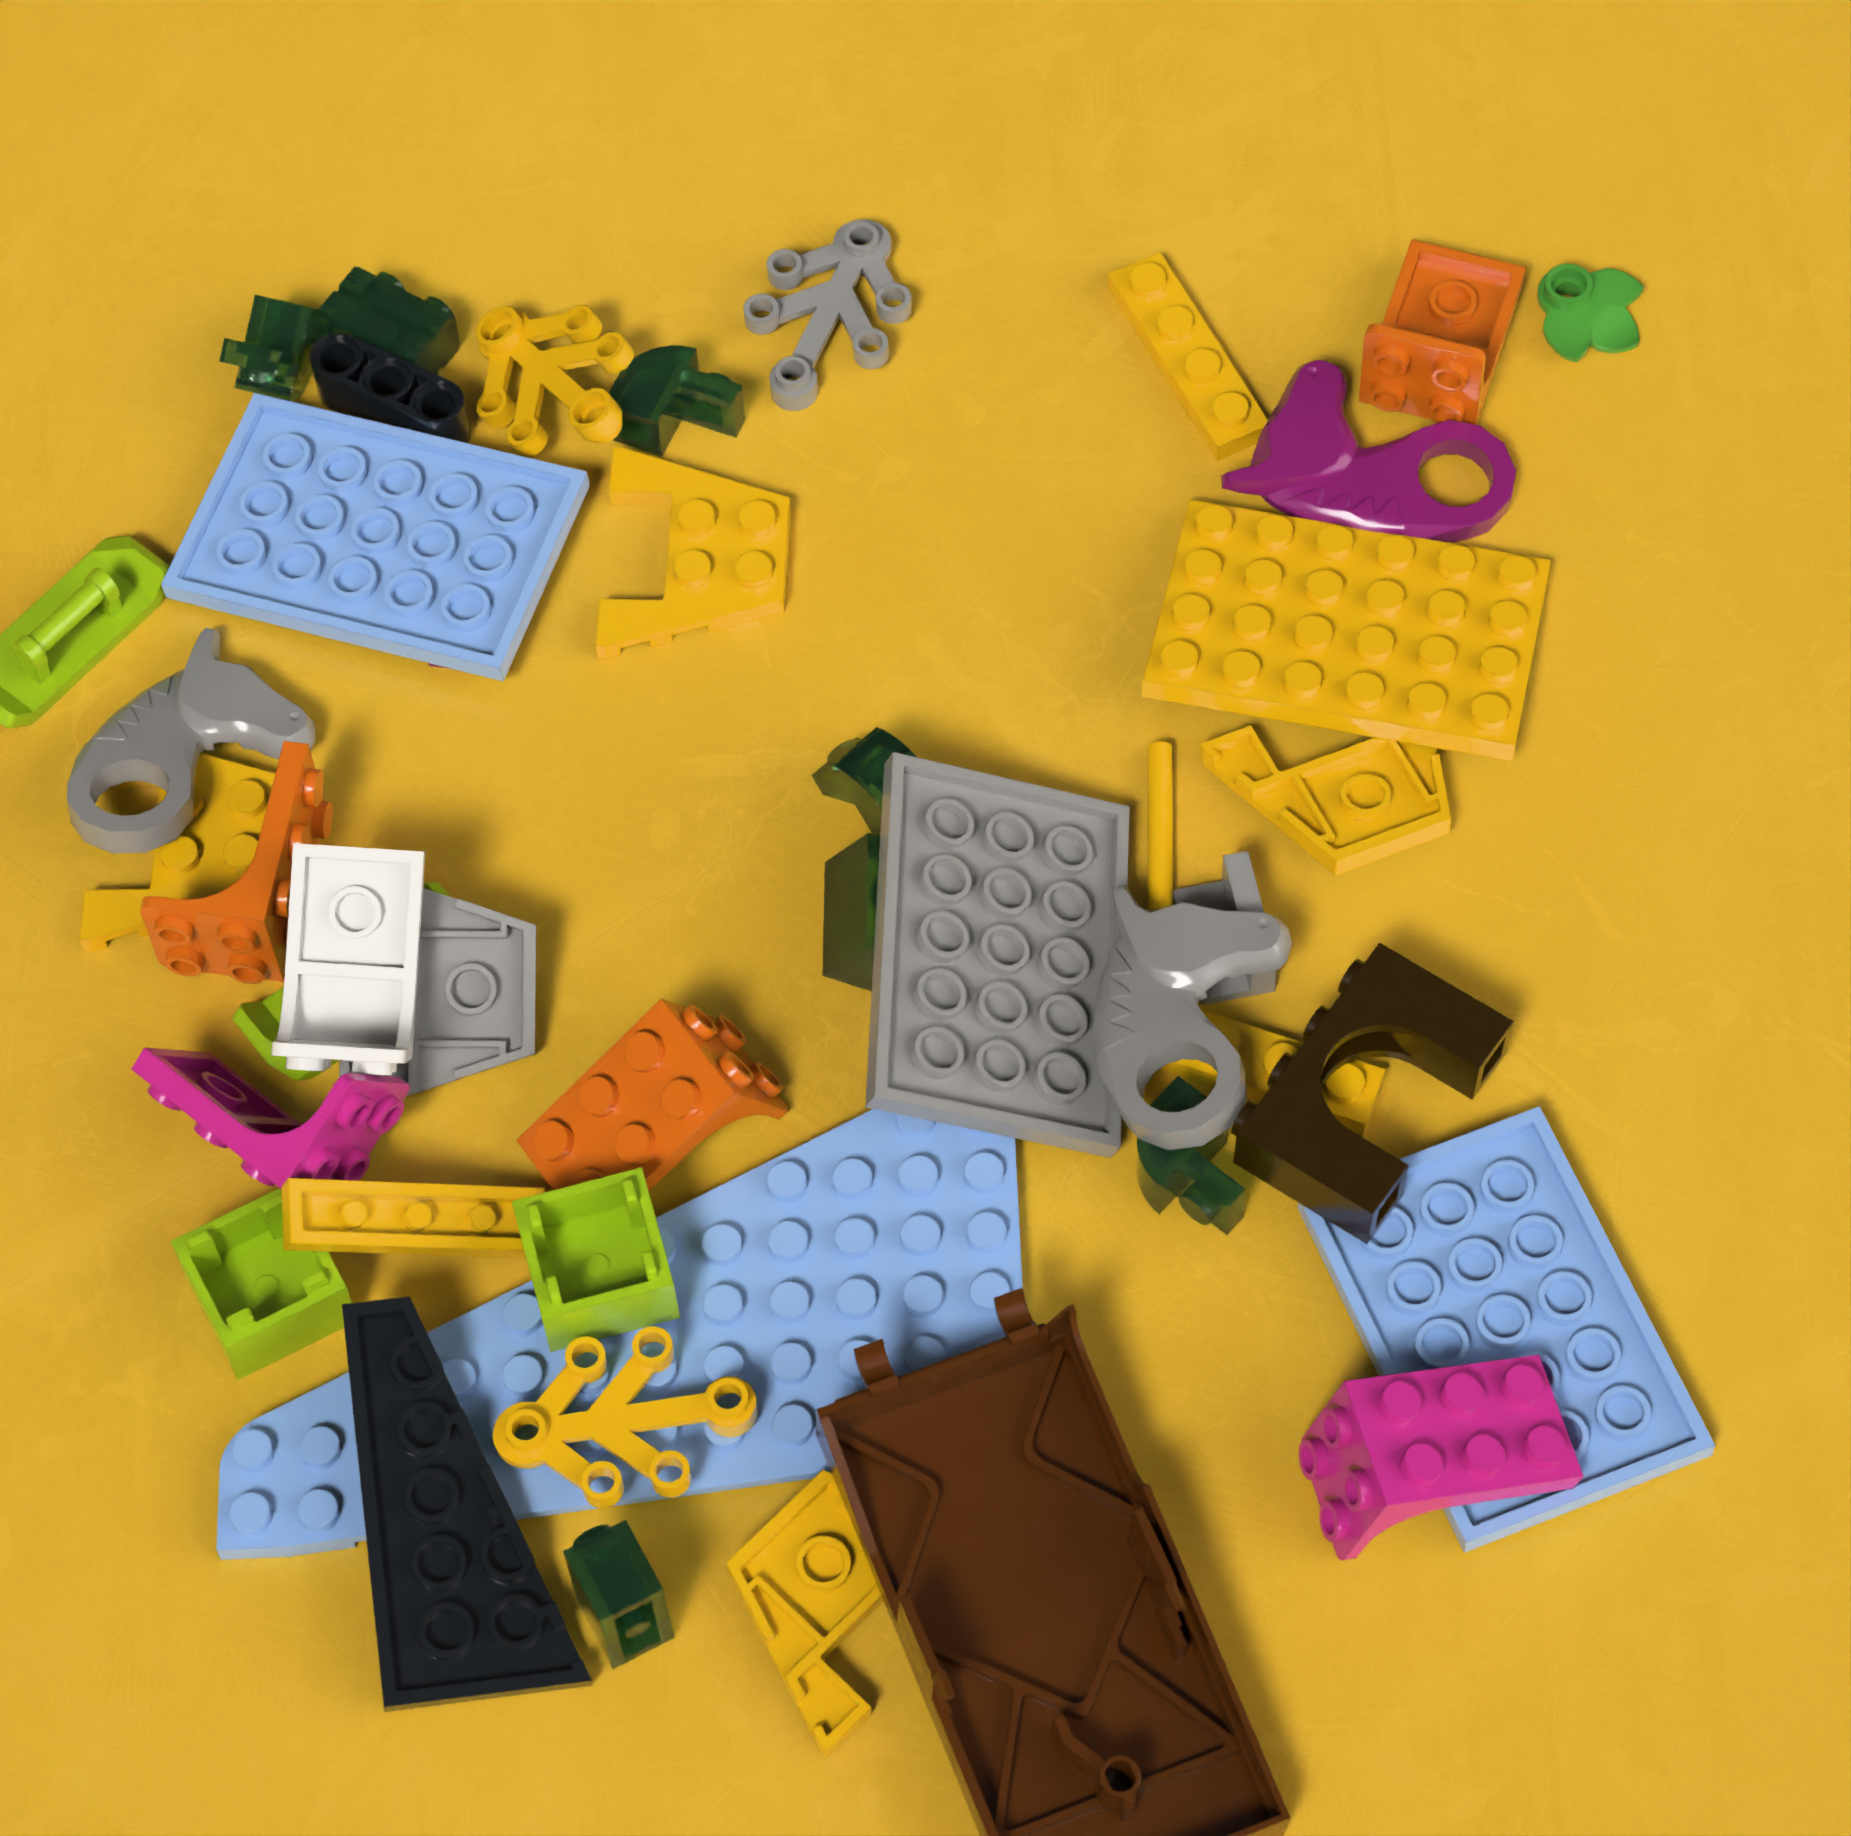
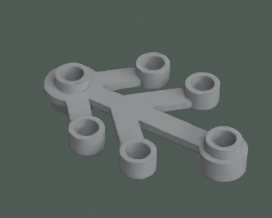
M866 219L850 221L837 230L832 244L801 255L790 249H780L768 257V280L772 286L781 290L793 289L801 283L804 277L836 268L830 281L777 300L768 294H756L748 298L744 304L745 325L749 331L759 335L769 334L776 330L779 324L813 313L792 356L781 359L770 372L771 397L780 408L788 411H799L809 407L818 396V382L814 367L839 318L853 343L854 360L860 367L877 369L887 362L889 358L888 338L883 331L872 327L854 292L860 276H864L876 295V312L882 321L889 324H898L907 320L911 314L910 291L904 285L895 283L885 264V261L891 254V238L888 231L881 224ZM859 243H868L865 245H857ZM784 266L793 268L792 271L786 273L776 271ZM891 300L902 302L901 305L896 307L885 305L886 302ZM758 311L771 313L762 318L753 316ZM868 345H875L880 348L875 352L862 350ZM790 377H800L797 380H787Z

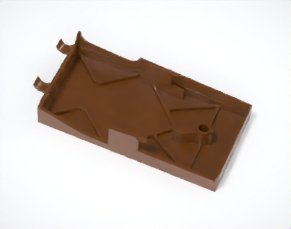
M1022 1288L995 1297V1311L1005 1338L899 1377L894 1373L889 1363L883 1339L853 1349L855 1361L866 1389L836 1399L834 1403L818 1408L816 1412V1437L980 1836H1284L1291 1818L1151 1487L1142 1481L1130 1458L1083 1345L1076 1319L1077 1311L1074 1305L1065 1307L1046 1325L1045 1323L1037 1325L1029 1313Z

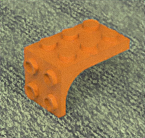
M1411 239L1383 323L1370 324L1364 336L1359 402L1373 405L1382 411H1398L1430 419L1435 423L1453 420L1477 425L1525 281L1526 267Z
M283 742L254 858L246 872L234 884L219 893L199 899H174L157 896H146L143 898L140 913L158 962L170 971L183 976H197L202 972L229 975L239 982L248 984L261 983L263 980L284 982L293 843L318 845L319 838H328L333 819L332 803L325 801L323 796V771L315 768L309 744Z
M661 998L516 1141L553 1190L642 1167L647 1188L650 1191L689 1152L720 1128L738 1119L752 1115H766L780 1120L789 1111V1108L779 1095L783 1090L782 1083L764 1064L759 1061L754 1063L742 1048L747 1043V1040L731 1020L723 1015H719L717 1018L706 1015L693 1004L684 1007Z

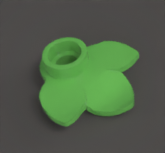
M1575 264L1555 266L1541 279L1537 292L1539 306L1547 314L1543 325V334L1547 343L1558 355L1572 362H1578L1586 354L1590 346L1597 351L1606 353H1621L1636 348L1639 344V333L1637 325L1626 309V306L1639 298L1644 290V286L1634 277L1617 269L1605 268L1589 273L1583 267ZM1567 294V295H1571V296H1573V297H1564V296H1561V295Z

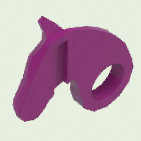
M1314 360L1299 366L1292 375L1276 408L1260 433L1250 467L1230 471L1221 476L1223 489L1260 495L1272 507L1289 516L1329 522L1366 531L1406 535L1453 543L1488 533L1507 513L1512 498L1516 469L1503 442L1480 425L1453 420L1423 427L1400 439L1383 445L1361 448L1344 416L1343 405L1347 394V378L1338 366L1327 361ZM1440 455H1460L1471 459L1483 469L1489 480V492L1479 502L1465 507L1448 506L1435 501L1424 491L1419 481L1418 471L1429 459Z

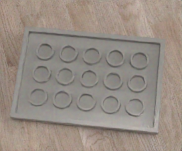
M896 752L890 755L884 763L865 1107L1109 1158L1121 1148V1115L1106 1091L1098 1072L1093 1024L1099 982L1112 947L1120 934L1114 910L1112 888L1122 884L1126 887L1128 885L1130 806Z

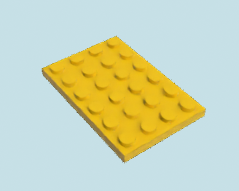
M1189 499L1142 680L1141 697L1513 761L1551 560L1406 535L1361 530L1329 522Z

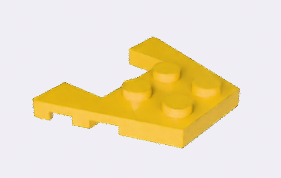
M613 447L609 486L611 506H671L664 598L662 600L600 599L595 645L598 659L621 655L620 648L649 641L650 647L673 641L674 634L707 626L708 631L711 632L784 613L791 517L790 497L623 447Z
M1251 725L1200 744V761L1204 767L1335 876L1450 834L1451 815L1440 754H1437L1436 748L1375 737L1293 768L1278 771Z
M200 753L196 764L194 780L193 820L176 840L153 849L150 888L84 890L79 936L83 951L95 952L108 948L106 941L137 932L138 938L147 936L148 932L140 913L143 898L146 896L199 899L219 893L234 884L246 872L254 858L275 773ZM132 781L110 788H155L159 786L143 781ZM160 787L158 793V804L164 800L167 792Z
M822 1470L726 1562V1572L819 1751L827 1758L871 1715V1706L823 1660L884 1600L832 1473Z

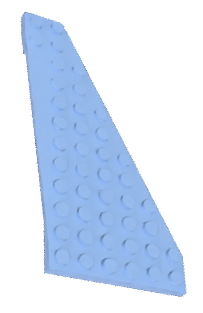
M872 1109L657 1217L656 1221L675 1287L680 1318L652 1325L663 1328L671 1336L674 1359L668 1368L655 1373L630 1404L705 1393L707 1387L713 1381L731 1376L743 1379L753 1388L757 1401L758 1415L752 1428L736 1437L720 1436L714 1433L707 1426L706 1422L634 1434L660 1452L673 1450L680 1452L686 1457L691 1471V1484L686 1492L677 1497L813 1479L822 1470L831 1473L816 1437L817 1409L834 1403L836 1399L866 1389L855 1361L853 1349L883 1339L889 1363L894 1373L899 1377L1005 1338L995 1311L994 1298L1019 1288L1023 1289L1015 1138ZM532 1280L427 1332L442 1363L444 1373L471 1424L474 1436L499 1483L515 1519L598 1509L586 1501L581 1489L545 1464L531 1469L514 1467L506 1463L499 1456L494 1445L493 1428L500 1414L516 1403L536 1402L566 1366V1348L550 1352ZM643 1328L598 1340L605 1349L607 1358L606 1372L599 1380L585 1383L562 1415L588 1411L633 1356V1338ZM651 1342L643 1347L641 1353L647 1357H656L664 1351L665 1346L658 1342ZM585 1352L576 1358L574 1364L582 1368L590 1367L596 1363L598 1357L596 1354ZM349 1372L250 1421L230 1440L223 1452L219 1470L216 1550L221 1560L291 1557L355 1548L356 1542L367 1541ZM734 1393L725 1394L717 1400V1404L722 1408L730 1409L737 1406L741 1398ZM524 1425L517 1429L514 1436L520 1440H529L538 1433L539 1429L534 1425ZM593 1440L566 1444L590 1463L607 1461L619 1469L624 1491L621 1499L613 1506L670 1499L656 1493L648 1478ZM667 1466L659 1472L658 1478L664 1482H673L681 1476L683 1471L676 1466ZM604 1476L598 1477L591 1483L590 1489L597 1493L607 1492L613 1487L614 1480Z

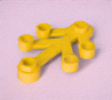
M577 305L566 313L529 319L524 312L509 306L493 308L480 319L476 327L479 351L489 360L484 392L476 403V412L492 429H500L511 423L506 433L507 441L520 456H534L545 447L548 441V433L539 423L544 388H546L569 409V422L585 440L600 444L607 443L613 440L622 429V410L620 406L602 388H592L585 391L564 370L599 364L607 373H619L632 362L634 356L633 348L618 332H609L597 339L602 331V322L587 305ZM565 335L574 343L545 350H539L532 344ZM514 361L523 368L517 405L507 394Z
M649 1326L641 1329L634 1336L632 1341L633 1356L588 1411L562 1415L585 1383L599 1380L607 1369V1358L603 1345L595 1338L579 1337L573 1340L566 1348V1366L536 1402L516 1403L500 1414L493 1428V1441L496 1451L506 1463L525 1469L536 1468L545 1464L581 1489L586 1501L597 1508L611 1507L621 1499L624 1491L621 1473L610 1462H588L567 1446V1443L593 1440L648 1478L656 1493L663 1497L672 1498L682 1495L691 1484L692 1477L688 1460L677 1451L666 1450L660 1452L634 1433L706 1422L707 1426L720 1436H740L749 1431L756 1422L758 1415L756 1396L753 1388L746 1381L728 1376L713 1381L707 1387L705 1393L630 1404L655 1373L668 1368L674 1359V1348L669 1333L663 1328ZM651 1342H658L665 1346L664 1351L656 1357H647L641 1351L645 1345ZM585 1352L596 1354L598 1357L596 1363L590 1367L582 1368L574 1364L576 1358ZM734 1393L741 1398L740 1403L734 1408L725 1409L717 1404V1400L725 1394ZM524 1425H534L539 1429L538 1433L529 1440H520L514 1436L517 1429ZM667 1466H676L683 1471L681 1476L673 1482H664L658 1478L659 1472ZM604 1476L614 1480L613 1487L607 1492L597 1493L590 1489L591 1483L598 1477Z

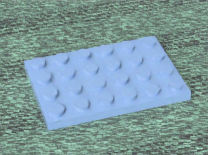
M254 393L161 586L168 599L504 682L590 487L587 471Z
M1540 1106L1399 1159L1409 1165L1403 1196L1368 1244L1298 1203L1299 1213L1378 1376L1531 1355L1540 1356L1584 1477L1573 1489L1443 1508L1464 1553L1713 1455L1715 1444Z

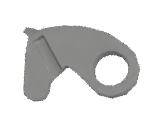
M205 628L198 636L185 669L147 688L125 704L103 723L79 752L67 783V804L70 822L85 843L110 853L149 852L176 840L193 820L194 780L200 752L204 750L214 751V743L238 742L244 749L256 750L268 757L279 759L284 741L309 744L310 749L316 742L315 722L302 708L269 687L250 667L221 661L219 653L220 634L215 629ZM124 782H148L159 786L167 792L164 800L156 807L138 815L121 816L107 813L95 804L99 796L106 790Z
M1122 884L1112 888L1114 910L1120 934L1112 947L1102 973L1094 1009L1093 1034L1098 1072L1106 1091L1125 1124L1139 1140L1166 1150L1203 1146L1232 1127L1247 1101L1246 1074L1239 1053L1224 1034L1208 1020L1200 1010L1198 1002L1208 997L1206 990L1225 977L1234 979L1245 974H1262L1280 969L1288 960L1292 947L1291 935L1288 927L1279 917L1263 912L1222 911L1188 902H1180L1161 909H1144L1139 906L1127 887ZM1181 1059L1199 1060L1211 1065L1218 1072L1216 1085L1209 1096L1193 1108L1180 1112H1162L1149 1106L1143 1100L1145 1086L1152 1075L1168 1063Z

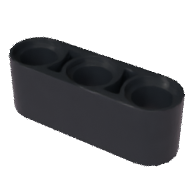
M331 333L321 337L314 343L310 351V363L318 395L322 403L330 409L350 416L469 443L471 429L464 395L460 387L452 381L349 334Z

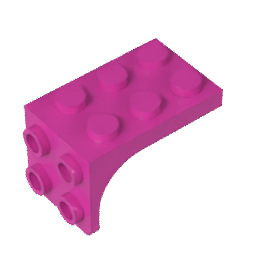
M144 1047L131 1070L150 1084L147 1092L152 1098L170 1109L176 1111L183 1110L197 1122L194 1130L202 1138L218 1147H229L244 1159L241 1167L248 1175L265 1185H276L280 1189L281 1185L288 1178L359 1181L369 1167L370 1157L368 1155L380 1136L389 1131L400 1119L404 1111L403 1100L410 1089V1085L398 1076L345 1073L335 1082L317 1112L301 1125L212 1053Z
M1539 1355L1344 1381L1304 1434L1299 1446L1301 1470L1304 1476L1312 1481L1320 1505L1319 1520L1321 1530L1325 1538L1333 1543L1336 1555L1340 1560L1355 1559L1374 1537L1386 1529L1414 1516L1447 1507L1573 1489L1584 1477Z

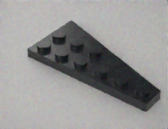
M410 1296L342 1304L384 1711L389 1712L592 1686V1679L583 1660L580 1659L565 1627L566 1624L555 1601L553 1602L530 1548L490 1465H488L481 1451L471 1424L444 1373L442 1363Z

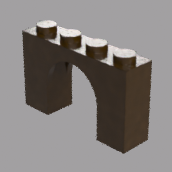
M1381 943L1377 945L1365 962L1356 959L1349 966L1338 987V992L1341 993L1330 1009L1322 1005L1316 1010L1304 1030L1303 1039L1306 1040L1295 1056L1286 1052L1279 1059L1267 1082V1086L1270 1089L1259 1103L1250 1100L1245 1104L1231 1129V1134L1236 1136L1234 1164L1366 1244L1369 1243L1403 1196L1409 1165L1354 1133L1338 1121L1327 1106L1322 1087L1337 1069L1347 1063L1367 1057H1390L1418 1067L1473 1100L1506 1055L1514 1022Z

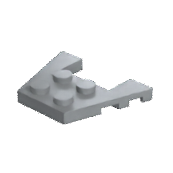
M423 888L413 1057L406 1063H397V1070L392 1072V1075H385L398 1076L410 1085L406 1097L535 1055V924ZM340 1060L339 1078L345 1073H352L353 1061Z

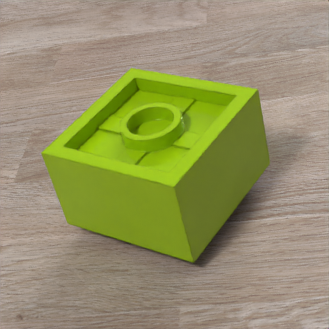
M642 1167L512 1201L550 1352L567 1348L573 1340L579 1337H592L599 1340L680 1318L672 1275Z
M280 1188L170 1241L183 1274L238 1380L344 1328L342 1304H349L352 1301L348 1289L329 1253L323 1251L283 1250L282 1190Z

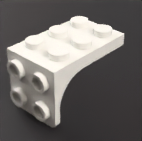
M293 843L283 1002L279 1030L276 1040L272 1042L271 1055L286 1056V1069L326 1071V1068H331V1060L335 1059L353 1061L352 1073L392 1075V1072L397 1070V1063H406L412 1059L425 852Z

